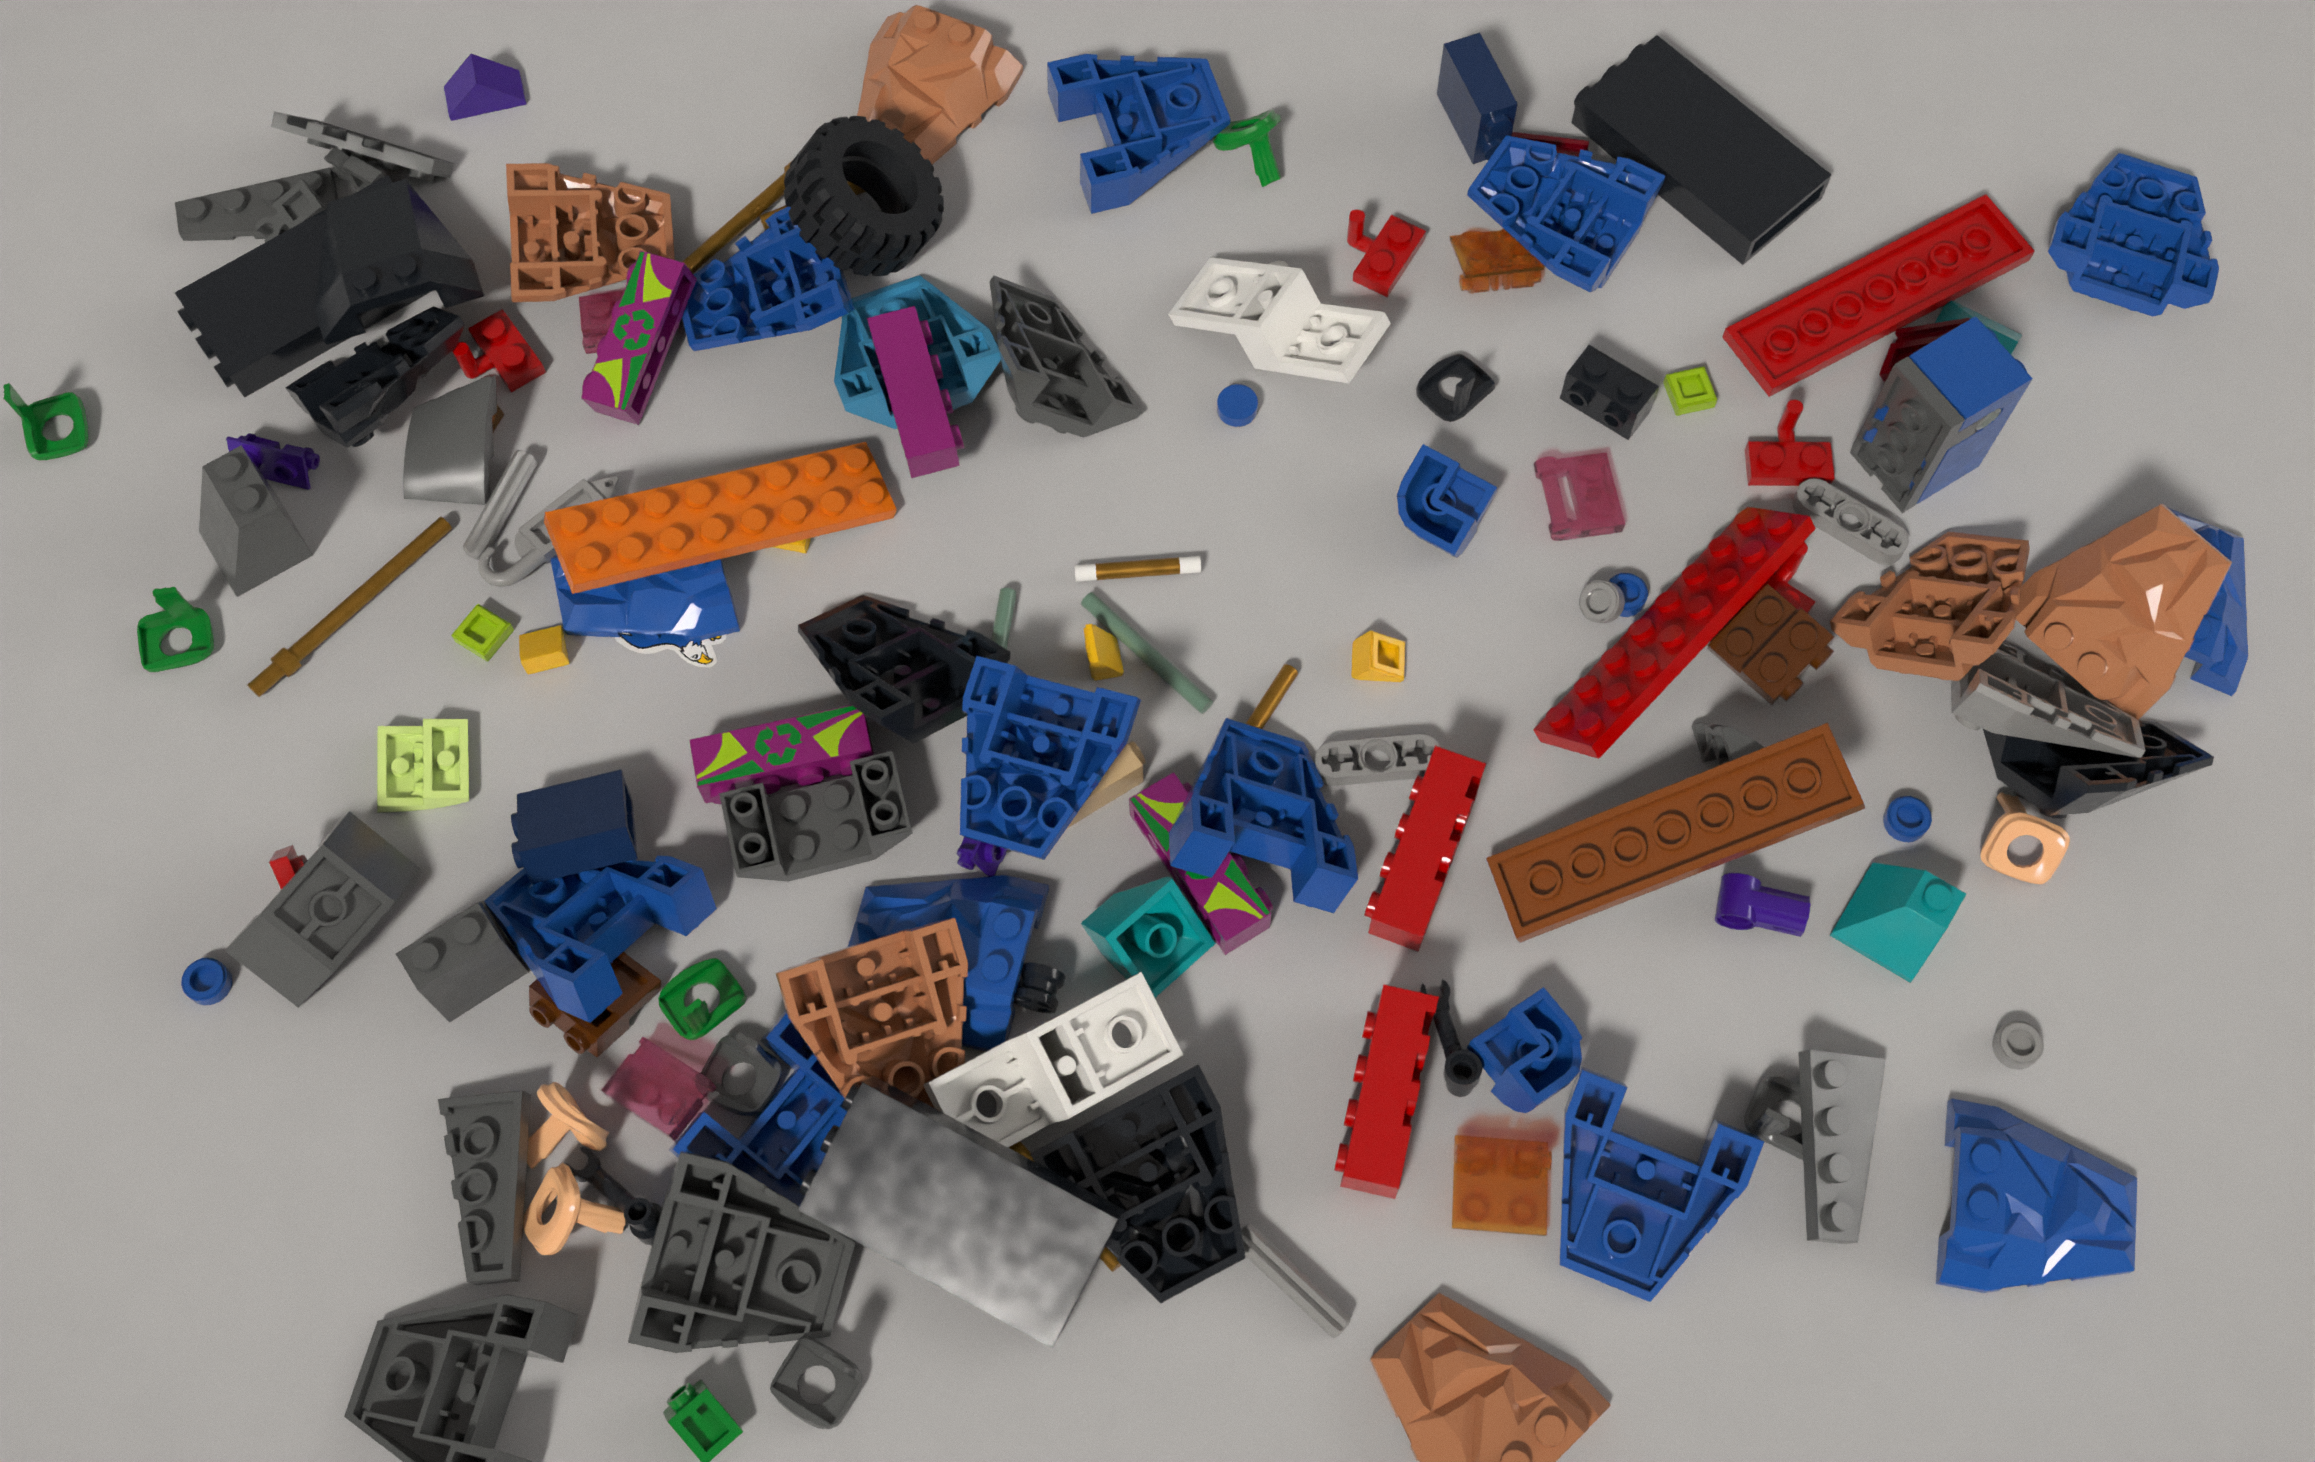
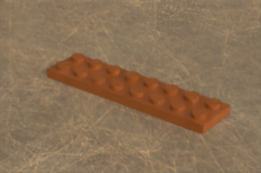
M1827 722L1486 859L1516 939L1521 943L1863 810L1865 805Z

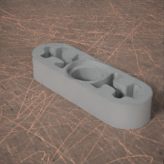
M1813 478L1802 482L1793 498L1792 505L1796 514L1810 516L1815 527L1878 564L1891 565L1896 563L1908 546L1909 538L1904 528L1824 480ZM1813 495L1820 498L1815 505L1807 502L1808 498L1810 499ZM1834 505L1836 508L1830 517L1827 515V512ZM1842 514H1852L1860 520L1861 527L1855 530L1847 529L1840 523L1839 516ZM1870 526L1874 530L1867 539L1864 535ZM1886 538L1893 541L1888 549L1880 545Z
M1427 734L1331 741L1319 747L1315 755L1314 764L1324 784L1330 786L1416 779L1417 775L1424 777L1435 745L1440 747V745L1432 736ZM1416 748H1422L1423 754L1429 755L1427 756L1426 763H1419L1417 757L1413 756ZM1396 749H1401L1400 758H1403L1402 766L1399 767L1396 766L1398 759ZM1374 750L1382 751L1388 756L1390 763L1383 769L1371 768L1365 761L1366 754ZM1353 753H1358V770H1353L1354 762H1351ZM1329 756H1336L1337 761L1342 763L1339 771H1332L1331 766L1327 764Z

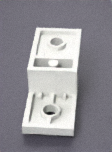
M1213 257L1207 260L1168 314L1175 326L1236 335L1255 369L1350 384L1391 324L1385 312L1321 304L1302 268Z
M1142 972L1066 1012L1027 1029L925 1083L923 1086L935 1109L998 1143L1010 1147L1050 1124L1077 1115L1183 1056V1053ZM1116 1023H1122L1130 1030L1131 1041L1126 1048L1118 1046L1113 1040L1112 1029ZM981 1092L990 1093L996 1100L997 1109L991 1118L984 1117L977 1110L976 1101Z

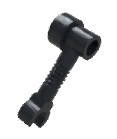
M1442 979L1440 989L1443 996L1438 999L1433 1020L1446 1058L1443 1075L1448 1091L1454 1096L1464 1097L1470 1094L1479 1083L1482 1063L1476 1054L1468 1050H1462L1450 1013V987ZM1422 984L1420 992L1427 994L1425 985ZM1462 1075L1467 1079H1459L1456 1076Z
M580 1147V1150L588 1157L587 1165L581 1170H575L572 1166L565 1163L570 1167L575 1179L579 1182H588L624 1213V1218L630 1224V1230L633 1235L642 1243L652 1245L662 1207L656 1203H650L645 1198H636L601 1168L599 1158L590 1149Z

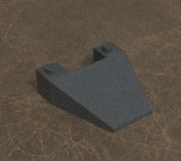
M506 1294L378 1320L344 1417L402 1462H532L494 1448L524 1356L563 1363L578 1315L546 1301Z

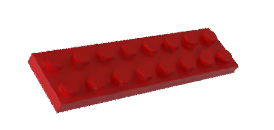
M1985 194L1725 328L1722 338L1768 397L1891 334L1896 329H1900L1946 305L1951 300L1953 301L2030 261L2035 251Z
M1746 507L1735 516L1734 521L1717 538L1709 543L1708 548L1691 565L1683 570L1682 575L1666 592L1657 597L1655 603L1644 615L1631 624L1628 631L1612 648L1602 655L1597 664L1574 684L1573 689L1556 706L1547 712L1546 717L1533 729L1540 742L1599 759L1811 535L1816 528L1810 516L1754 507Z

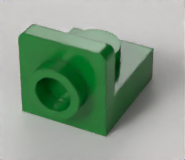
M702 1379L693 1386L690 1382L685 1383L667 1400L669 1407L663 1412L667 1422L701 1462H710L743 1433L741 1427L710 1392Z

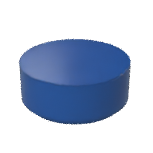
M1235 384L1224 388L1217 398V413L1225 424L1233 427H1242L1251 423L1257 415L1258 398L1251 388Z
M1619 573L1610 578L1609 582L1618 585L1624 594L1625 605L1620 617H1631L1638 614L1643 609L1648 597V589L1645 582L1640 577L1631 573Z
M1912 796L1896 798L1891 802L1883 815V824L1888 834L1898 841L1907 843L1915 842L1922 838L1932 822L1931 812L1927 805L1920 799Z
M201 958L191 963L184 971L181 980L182 990L186 996L197 1004L213 1005L223 1000L230 992L232 975L229 969L220 961L214 958Z

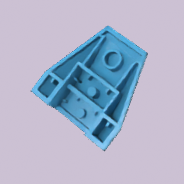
M919 275L852 298L855 309L842 316L834 383L846 412L897 429L867 318L912 306L916 307L919 321H928L933 344L927 345L929 355H938L943 378L938 379L937 383L939 390L948 389L953 410L974 401L1000 362L1001 357L998 345L990 329Z

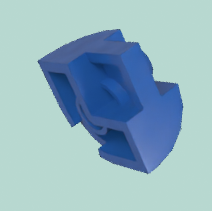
M1423 444L1401 481L1397 493L1398 514L1405 527L1418 538L1458 558L1475 536L1477 526L1498 490L1491 483L1460 468V463Z
M1544 987L1510 1009L1505 1018L1473 1038L1466 1047L1478 1056L1482 1063V1068L1496 1083L1491 1092L1504 1105L1516 1112L1528 1113L1568 1086L1581 1071L1582 1053L1580 1041L1582 1036L1574 1022Z

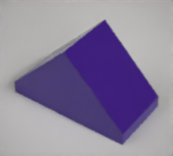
M472 53L444 85L448 114L451 121L527 105L519 70Z

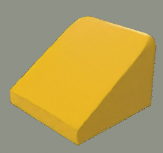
M1086 624L1083 629L1091 679L1093 678L1094 681L1122 676L1124 670L1116 637L1093 624Z
M561 625L519 635L520 661L528 675L570 664Z
M1371 630L1353 641L1352 678L1366 681H1404L1405 641Z

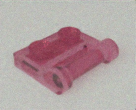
M1606 452L1561 459L1548 456L1534 462L1535 476L1541 480L1551 519L1548 528L1552 540L1563 541L1623 532L1625 522ZM1558 478H1567L1577 520L1567 518Z

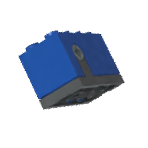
M1975 316L1914 352L1909 357L1894 364L1850 454L1870 477L1875 475L1883 484L1882 491L1904 513L1980 466L2033 378L2027 373L2022 362L2015 359L1999 342L1996 334L1991 329L1986 328Z

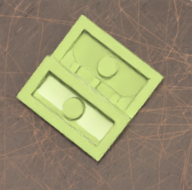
M423 719V726H378L377 813L426 810L469 802L468 719Z

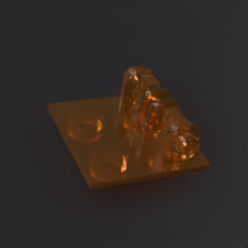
M1504 228L1501 231H1467L1462 235L1449 236L1450 243L1463 272V275L1459 276L1461 291L1468 290L1469 294L1489 292V276L1492 291H1498L1499 275L1502 277L1504 290L1510 289V282L1512 289L1530 288L1534 286V283L1541 282V271L1545 270V266Z
M1455 1135L1451 1229L1547 1236L1548 1170H1551L1552 1152L1548 1151V1142Z

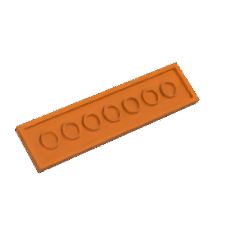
M867 442L548 511L544 515V524L571 592L575 594L893 519L897 509Z

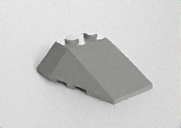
M2004 641L1992 656L1979 666L1974 665L1961 680L1952 681L1951 711L1956 715L1955 718L1958 722L1970 729L1979 730L1981 727L1995 734L2139 758L2146 751L2139 720L2109 702L2096 698L2089 691L2086 695H2083L2065 686L2064 682H2062L2065 676L2053 669L2050 670L2049 674H2046L2024 662L2028 654Z

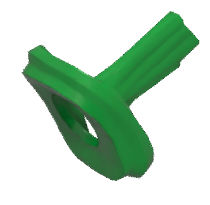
M1273 109L1251 118L1232 121L1230 125L1213 138L1215 147L1222 151L1234 150L1244 145H1250L1255 174L1259 176L1262 187L1280 180L1281 175L1268 133L1281 121L1280 114H1276Z
M10 383L3 386V399L22 419L26 448L32 458L36 460L56 459L80 452L87 447L88 424L85 408L81 398L76 394L67 392L27 405ZM65 415L73 420V429L66 438L51 441L44 437L43 427L50 418Z
M176 587L155 588L152 591L153 596L156 598L155 602L165 611L146 615L138 622L137 636L143 668L148 672H160L197 664L208 658L214 650L212 624L208 614L203 609L190 605ZM176 628L188 629L192 634V643L189 649L184 653L173 656L165 655L161 648L164 636Z
M711 958L692 965L676 975L661 990L658 1001L661 1011L680 1036L688 1040H696L705 1036L745 1004L747 996L726 966L719 959ZM707 983L713 985L719 991L720 1001L711 1013L708 1011L705 1000L702 1002L699 998L689 1006H685V997L688 991L698 984Z

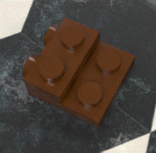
M1766 584L1714 638L1707 649L1769 704L1773 705L1780 697L1787 702L1801 688L1804 682L1799 677L1810 666L1818 670L1834 653V650L1829 647L1834 640V636L1802 608L1800 610L1796 609L1769 584Z
M622 952L610 963L623 994L591 1023L558 1009L538 979L529 985V1011L534 1020L545 1028H549L554 1024L562 1030L565 1042L576 1053L583 1054L585 1051H589L598 1058L629 1029V1019L661 991V980L625 952Z

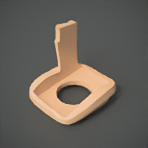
M2003 792L1999 793L1996 798L2004 809L2005 814L1995 822L1981 848L1980 857L1982 862L1999 873L2033 884L2046 883L2058 868L2068 849L2070 842L2068 833L2058 825L2027 814L2018 796H2011ZM2019 836H2034L2041 841L2043 846L2039 859L2030 865L2023 866L2011 862L2007 856L2009 844Z
M552 1082L549 1085L542 1084L540 1086L537 1096L552 1115L528 1139L527 1164L530 1168L533 1169L543 1158L546 1159L570 1130L585 1147L601 1151L607 1146L606 1138L609 1132L590 1121L579 1108L572 1095L561 1084Z
M561 1163L557 1167H551L546 1173L537 1193L524 1214L523 1228L527 1238L541 1255H555L566 1243L575 1223L603 1233L613 1232L622 1234L626 1220L624 1213L617 1207L580 1198L579 1186L570 1167ZM558 1196L554 1215L544 1225L541 1215Z

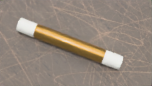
M1200 556L1075 565L1076 582L1201 573Z

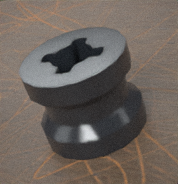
M1024 963L1021 972L1023 981L1021 987L1016 990L1014 1002L1021 1007L1035 1012L1055 1013L1059 1003L1056 999V993L1064 985L1065 974L1044 964Z

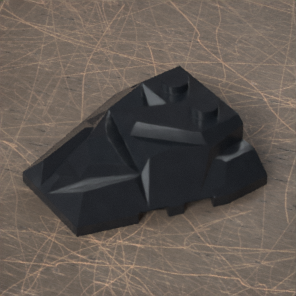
M433 306L387 330L385 335L389 342L381 346L377 342L370 345L364 342L354 347L356 354L339 365L335 366L332 360H329L285 388L302 410L310 415L324 435L346 448L351 445L353 447L361 446L373 438V431L382 426L389 414L415 391L417 380L425 377L435 365L456 348L465 324L460 316Z
M1199 1064L1030 1153L1034 1162L1124 1209L1105 1247L1118 1258L1117 1261L1160 1303L1245 1259L1221 1106Z

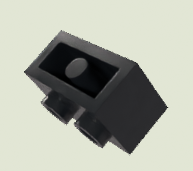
M1588 345L1566 373L1560 399L1629 440L1650 413L1659 386L1593 346Z

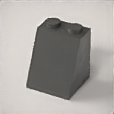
M242 445L202 466L199 533L237 597L313 556L279 497Z
M484 901L474 904L396 953L416 989L449 1023L529 973L499 924L487 909Z

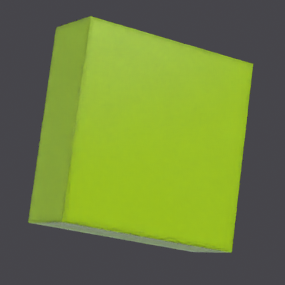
M1704 366L1665 375L1663 384L1676 416L1715 407L1717 397Z
M477 604L451 636L456 643L489 662L513 633L514 628L506 620Z

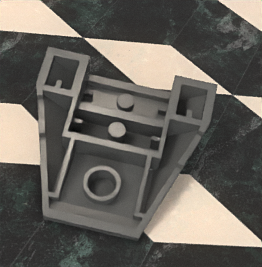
M995 275L991 278L989 283L1006 386L1016 406L1015 410L1023 420L1031 424L1037 422L1052 427L1062 434L1068 432L1084 438L1139 417L1142 412L1128 386L1120 377L1113 378L1107 374L1101 366L1105 358L1098 350H1094L1092 354L1079 339L1083 334L1082 330L1055 298Z
M680 1151L666 1191L642 1277L628 1343L673 1353L692 1352V1349L718 1346L730 1348L738 1347V1344L765 1341L776 1343L800 1340L805 1337H830L855 1241L799 1211L798 1205L731 1163Z

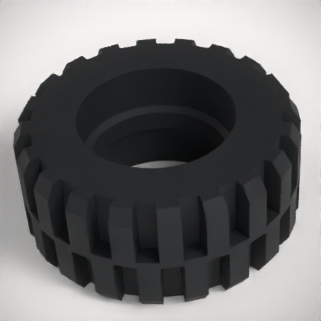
M847 116L834 118L830 122L821 125L789 165L790 168L787 170L784 179L786 188L784 190L786 206L791 207L788 213L793 226L798 225L801 230L799 232L800 237L806 244L810 242L817 249L815 253L822 259L827 257L834 261L833 266L843 271L848 268L852 269L853 274L868 276L872 273V276H886L889 273H896L903 269L935 235L942 222L944 198L940 195L942 186L939 177H934V167L929 159L922 157L920 154L921 149L914 142L911 144L903 138L904 133L894 128L891 130L885 127V122L877 119L869 122L864 116H851L849 119ZM847 181L866 191L875 200L881 211L864 203L853 192Z

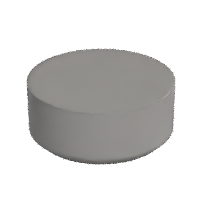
M1596 580L1587 584L1579 598L1582 614L1588 620L1597 623H1610L1616 620L1621 615L1625 605L1624 594L1620 587L1613 582Z
M2011 1021L1996 1032L1992 1041V1048L1996 1058L2003 1065L2020 1070L2030 1067L2041 1057L2044 1050V1042L2039 1031L2031 1024L2024 1021Z

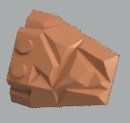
M915 5L906 13L898 12L888 16L871 42L857 116H864L869 122L877 119L885 122V127L891 130L894 128L904 133L903 138L911 144L914 142L921 149L920 154L922 157L929 159L933 165L957 144L956 136L968 126L974 129L982 122L981 114L993 104L999 107L1008 99L1023 73V65L1008 50L994 46L992 35L986 29Z
M548 163L506 164L512 263H510L512 302L557 301L626 280L629 267L636 262L640 250L675 260L670 194L620 182L617 187L597 183L596 175L583 173L582 179L561 174L559 166Z
M2160 504L2112 530L2103 537L2035 572L2022 585L2015 619L2026 628L2024 633L2034 644L2093 696L2100 700L2107 699L2115 707L2139 720L2171 689L2177 677L2175 674L2186 652L2190 650L2195 640V633L2204 615L2208 613L2232 562L2164 504Z
M1947 532L1909 558L1911 568L1895 577V572H1887L1880 577L1882 587L1870 595L1859 591L1851 596L1830 620L1831 630L1851 647L1867 649L1870 663L1877 669L1895 671L1901 674L1933 677L1941 680L1959 681L1974 665L1979 666L1992 656L2014 629L2030 552L2029 540Z
M955 918L929 923L913 929L897 931L806 960L807 962L776 973L789 1020L801 1034L844 1098L854 1083L861 1085L863 1081L875 1076L934 1108L923 1085L965 1063V1050H962L963 1021H966L967 1006H963L964 977H968V960Z
M1438 1293L1370 1358V1362L1396 1418L1399 1417L1411 1442L1410 1448L1415 1459L1419 1462H1556L1611 1406L1575 1367L1555 1358L1441 1293Z

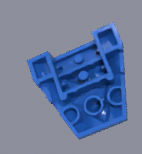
M1506 135L1469 187L1467 196L1554 275L1590 293L1596 291L1597 288H1603L1638 235L1645 216L1664 183L1665 175L1628 158L1617 157L1616 164L1591 159L1593 154L1591 151L1580 149L1579 156L1557 153L1556 145Z
M2118 153L2095 178L2091 188L2086 193L2083 191L2079 195L2073 207L2059 217L2055 224L2048 253L2057 267L2067 272L2069 285L2074 292L2152 317L2161 315L2168 304L2186 309L2209 303L2214 295L2219 272L2217 259H2210L2208 247L2213 241L2211 232L2203 231L2201 223L2206 211L2198 178Z
M791 207L777 211L767 218L765 222L769 228L751 242L746 236L737 241L735 245L739 251L724 263L714 259L694 274L697 280L682 316L688 343L693 351L813 330L855 309L843 270L833 266L834 261L829 258L822 259L815 253L817 249L810 242L807 244L799 235L800 228L798 225L793 226L788 211Z
M2170 509L2232 562L2208 613L2204 615L2195 633V640L2190 650L2186 652L2184 657L2196 661L2190 677L2191 680L2233 696L2238 688L2248 660L2244 538Z
M557 555L551 558L563 628L566 635L620 637L621 633H642L646 639H659L660 634L683 635L687 641H701L740 631L733 596L726 580L722 559L572 594Z
M976 656L963 695L962 711L967 714V737L962 738V752L966 754V777L961 779L960 835L1045 860L1127 744L1141 700L1135 696L1097 687L1094 693L1027 675L1015 665Z
M1008 875L868 886L865 888L848 947L897 931L913 929L929 923L955 918L968 960V977H964L963 1006H967L966 1021H963L962 1046L988 1051L1009 1038L1015 1016L1013 1001L1033 928L1039 929L1050 888L1048 884Z
M1952 1098L1947 1101L1944 1146L1955 1148L1950 1230L1938 1239L1936 1284L1988 1293L2000 1291L2002 1288L2022 1285L2032 1287L2044 1285L2051 1281L2066 1279L2076 1281L2127 1274L2135 1271L2137 1177L1999 1107Z

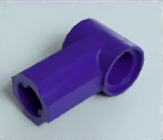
M1728 873L1721 876L1715 913V922L1717 924L1735 930H1749L1759 927L1799 937L1803 935L1811 908L1809 896L1761 886L1762 882L1759 879L1747 874Z

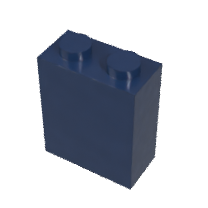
M1480 32L1444 43L1437 96L1472 164L1489 160L1505 136H1512L1518 103Z
M622 769L517 794V812L511 814V823L518 841L512 842L511 848L517 868H525L531 884L638 859L633 800Z

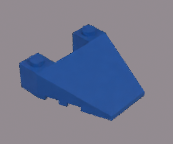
M1082 54L1047 62L1048 95L1058 123L1095 114L1107 148L1080 154V185L1091 214L1131 204L1230 125L1231 118L1207 59L1157 57V62L1134 61V56L1121 55L1119 61L1097 60V54Z
M1225 718L1169 832L1170 866L1212 878L1229 851L1290 869L1293 902L1330 913L1336 911L1358 880L1354 845L1349 835L1342 836L1335 822L1339 814L1334 803H1328L1327 805L1320 789L1324 782L1315 767L1305 743Z
M657 855L655 862L638 861L635 859L531 884L526 870L523 868L484 900L491 915L558 1009L589 1023L623 994L610 964L654 924L687 936L717 909L702 868L671 856Z
M785 1010L761 1038L760 1042L794 1069V1071L769 1100L765 1108L755 1117L738 1139L708 1114L701 1112L669 1148V1151L676 1157H679L680 1151L727 1161L800 1207L805 1195L799 1193L800 1187L812 1167L819 1169L826 1153L820 1150L822 1143L833 1125L840 1127L847 1111L842 1109L845 1098L824 1067L819 1063L801 1034L789 1020Z
M1581 1066V1071L1577 1075L1564 1109L1559 1264L1651 1302L1690 1256L1689 1253L1699 1241L1716 1225L1725 1210L1747 1188L1764 1141L1759 1136L1713 1119L1699 1159L1695 1162L1615 1130L1612 1127L1628 1087L1625 1083Z

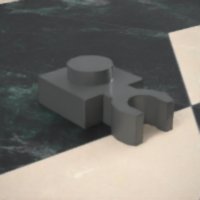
M336 147L324 157L326 162L334 166L331 170L332 173L343 180L352 182L358 191L387 176V173L375 162L369 161L366 163L353 155L349 157Z
M302 179L272 204L277 213L273 216L261 218L254 227L265 236L273 231L264 240L267 242L327 208L311 185Z

